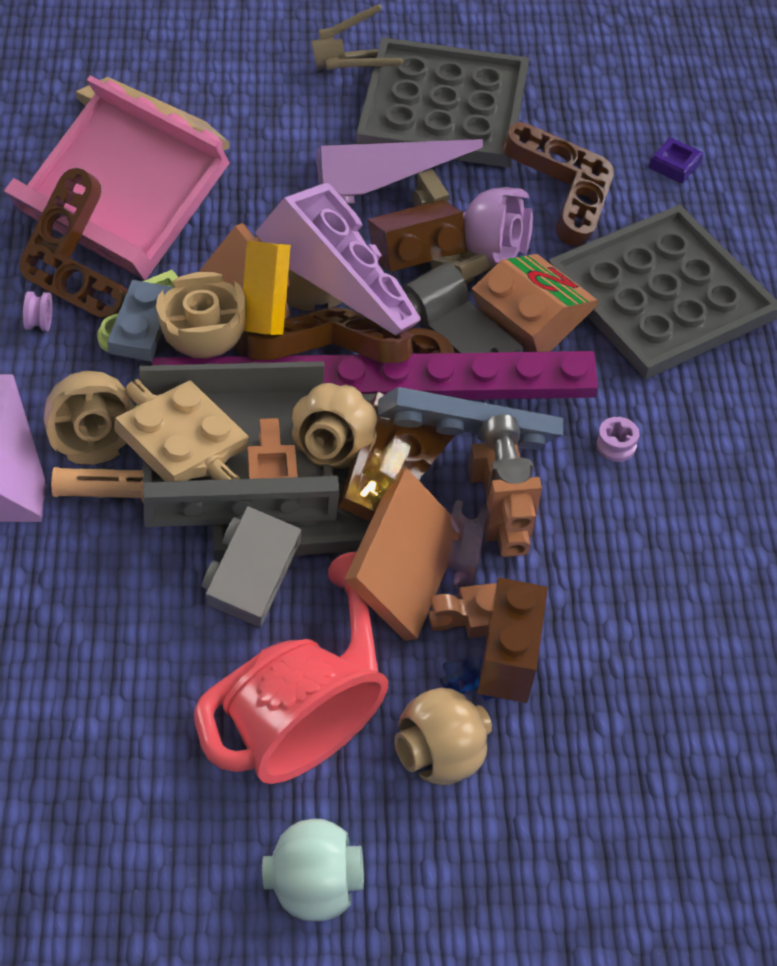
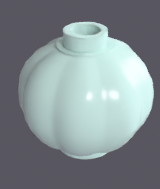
M324 819L299 821L281 834L273 856H263L262 877L264 889H274L283 909L293 917L311 922L331 920L346 911L351 905V894H348V891L364 890L362 846H349L348 833L333 822Z

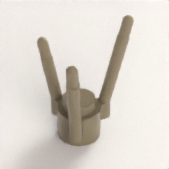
M380 4L366 9L331 28L319 30L320 39L311 40L317 71L353 67L400 66L404 63L402 58H369L377 57L378 49L345 52L342 38L334 39V35L382 10Z

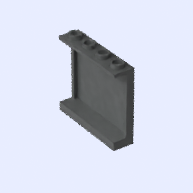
M324 361L140 366V381L153 395H159L190 380L249 436L247 446H259L260 419L268 418L279 419L280 444L295 445L291 432L293 428V408L302 397L308 395L314 387L323 383L325 365ZM296 445L298 477L249 479L247 449L229 458L225 463L240 479L213 480L210 476L193 478L189 481L165 482L143 460L145 527L230 524L233 517L242 518L247 506L284 522L336 520L339 499L338 476L333 475V467L323 464V466H318L311 463Z

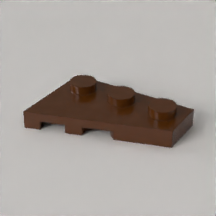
M377 392L370 402L377 414L375 426L377 437L371 451H369L371 444L361 448L352 460L338 504L339 508L371 522L393 472L407 467L419 480L455 436L438 433L434 426L422 424L419 427L412 428L400 427L394 424V419L379 417L378 400L384 396L380 392Z

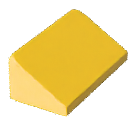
M247 241L243 292L246 298L244 331L266 335H283L291 245Z

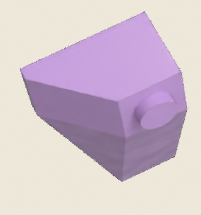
M483 139L320 146L315 151L319 185L328 182L347 204L355 203L354 196L366 194L483 148Z
M328 182L284 197L257 229L255 234L262 242L291 245L290 270L394 335H398L415 326L421 320L397 279L382 271L378 264V260L382 255L376 245L369 244L367 246L358 230L363 224L356 213Z
M0 374V522H42L46 492L44 473L14 376L12 374Z

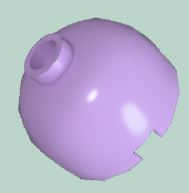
M501 187L487 190L478 194L468 206L467 211L463 213L467 250L477 254H485L491 263V269L503 259L515 258L518 252L527 254L532 235L533 214L531 208H524L522 198H529V196L523 189Z

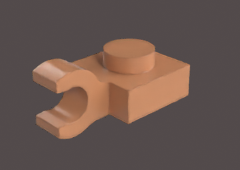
M278 418L260 419L259 446H247L249 479L298 477L295 445L280 444Z
M497 583L460 587L457 598L451 594L432 596L431 604L433 610L427 614L431 630L444 631L454 627L465 626L468 638L486 636Z

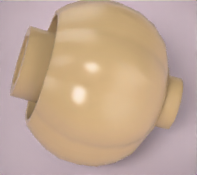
M322 383L314 387L308 395L302 397L293 408V428L291 431L293 442L314 465L323 466V464H326L335 469H348L361 448L371 444L369 450L371 451L377 437L375 430L377 423L376 411L372 404L366 401L361 392L355 387Z
M436 688L420 694L406 706L399 719L398 726L400 732L395 734L394 743L397 755L408 771L414 772L433 764V769L418 772L420 777L429 783L452 785L476 773L484 763L487 755V735L492 732V723L487 711L480 705L474 706L463 694L450 688Z

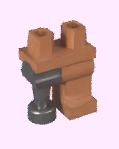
M506 414L492 416L484 421L481 426L484 443L471 444L467 468L470 483L483 482L486 494L484 535L486 541H498L502 557L522 556L529 554V538L532 537L542 485L540 477H531L534 467L531 460L520 458L517 445L520 431L517 419Z

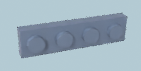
M396 387L378 400V416L394 419V424L400 427L412 428L423 424L434 426L438 433L445 435H458L464 432L478 434L477 438L484 441L481 431L484 421L492 416L506 414L517 419L520 431L518 446L520 448L542 449L546 443L563 436L564 418L402 387Z

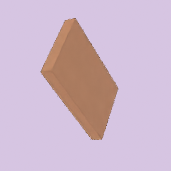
M407 467L395 470L344 581L404 641L417 639L431 607V597L436 595L463 528Z

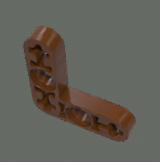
M524 122L512 124L502 141L503 151L511 159L570 185L556 223V233L568 245L582 246L586 244L597 226L614 175L612 164L598 154ZM550 154L561 156L566 163L556 161ZM577 195L586 196L593 202V205L580 201ZM575 217L582 219L579 227L574 226Z
M72 168L64 172L60 177L21 255L19 262L20 271L30 282L97 317L105 319L110 315L119 314L128 290L121 284L70 259L101 195V185L95 176L83 169ZM76 184L86 187L82 195L73 191ZM65 203L77 208L75 213L64 208ZM60 217H67L69 221L68 231L61 238H54L52 234L54 222ZM39 259L43 260L50 266L57 268L54 276L37 268V261ZM74 272H81L84 281L83 286L78 292L70 294L67 290V280ZM96 289L116 299L112 307L107 306L106 303L92 297Z
M328 308L285 319L283 335L246 332L247 356L256 360L279 359L329 344L338 345L383 363L403 362L411 357V334L409 332L403 331L398 335H394L364 315L345 308Z

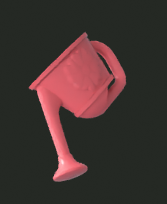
M357 552L340 555L332 561L328 568V578L331 583L340 589H344L348 595L351 639L348 649L339 657L320 648L316 642L310 639L280 642L262 649L255 657L209 688L199 698L194 709V723L198 738L209 762L222 770L233 772L255 769V773L263 783L275 784L285 782L309 771L336 753L376 713L386 696L389 681L384 674L378 672L369 606L344 581ZM223 704L224 711L232 718L247 748L246 750H229L222 744L214 718V713L220 705Z

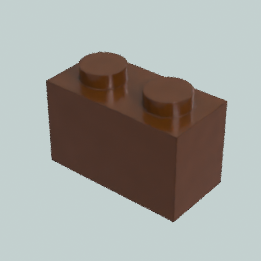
M444 200L367 219L370 242L376 245L382 255L378 262L391 272L426 263L436 258L448 257L467 251L463 212Z
M498 577L489 615L477 694L523 703L528 702L537 671L548 591L547 586Z

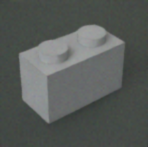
M247 506L241 519L233 517L222 543L227 545L228 548L221 563L215 560L212 561L202 583V587L208 589L206 592L207 605L261 628L299 547L301 529Z

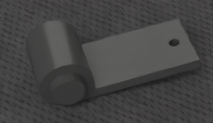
M442 263L402 288L421 318L419 323L426 329L438 332L446 337L453 346L455 353L523 352V346L469 302L464 278L451 263Z

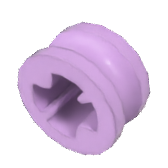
M27 291L23 305V324L25 330H33L35 326H39L41 331H49L53 312L51 293H43L41 297H37L34 292Z
M608 418L601 423L599 428V436L596 441L597 450L604 458L614 462L628 460L636 451L639 429L635 423L627 418Z

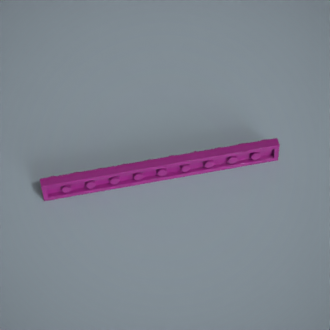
M594 351L411 354L410 359L398 363H383L363 355L286 356L274 360H256L248 356L152 359V366L324 361L323 383L355 387L361 394L380 392L385 395L396 387H402L466 400L596 398L598 390Z

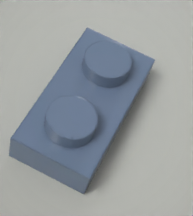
M132 280L107 341L109 354L152 362L163 333L157 317V298L162 290L165 295L167 291L174 287Z

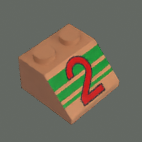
M538 254L501 260L472 288L478 309L519 342L526 352H551L599 305L595 297Z

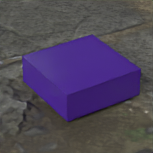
M669 137L651 157L649 168L683 184L701 164L703 152Z

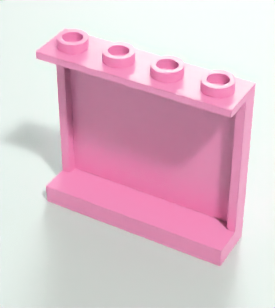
M90 75L87 82L94 91V96L28 185L13 178L4 192L19 211L39 221L64 172L72 168H80L89 172L98 179L101 185V195L78 244L145 281L230 162L222 149V141L212 132L202 130L200 133L191 128L179 115L170 113L168 116L158 111L157 107L148 99L142 96L135 99L127 95L125 90L115 82L107 80L104 83ZM76 184L73 191L82 195L86 187ZM67 203L64 205V208L75 213L77 208ZM65 216L60 217L54 222L52 229L65 235L69 228V221Z

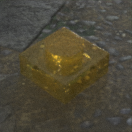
M394 437L383 451L375 448L361 472L368 477L360 495L376 504L396 481L411 446Z

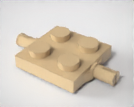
M135 379L134 383L131 381L126 386L125 394L138 406L115 417L114 431L165 482L189 481L190 479L210 476L213 480L240 479L225 463L229 458L247 449L249 436L192 381L189 380L159 395H153L139 379Z

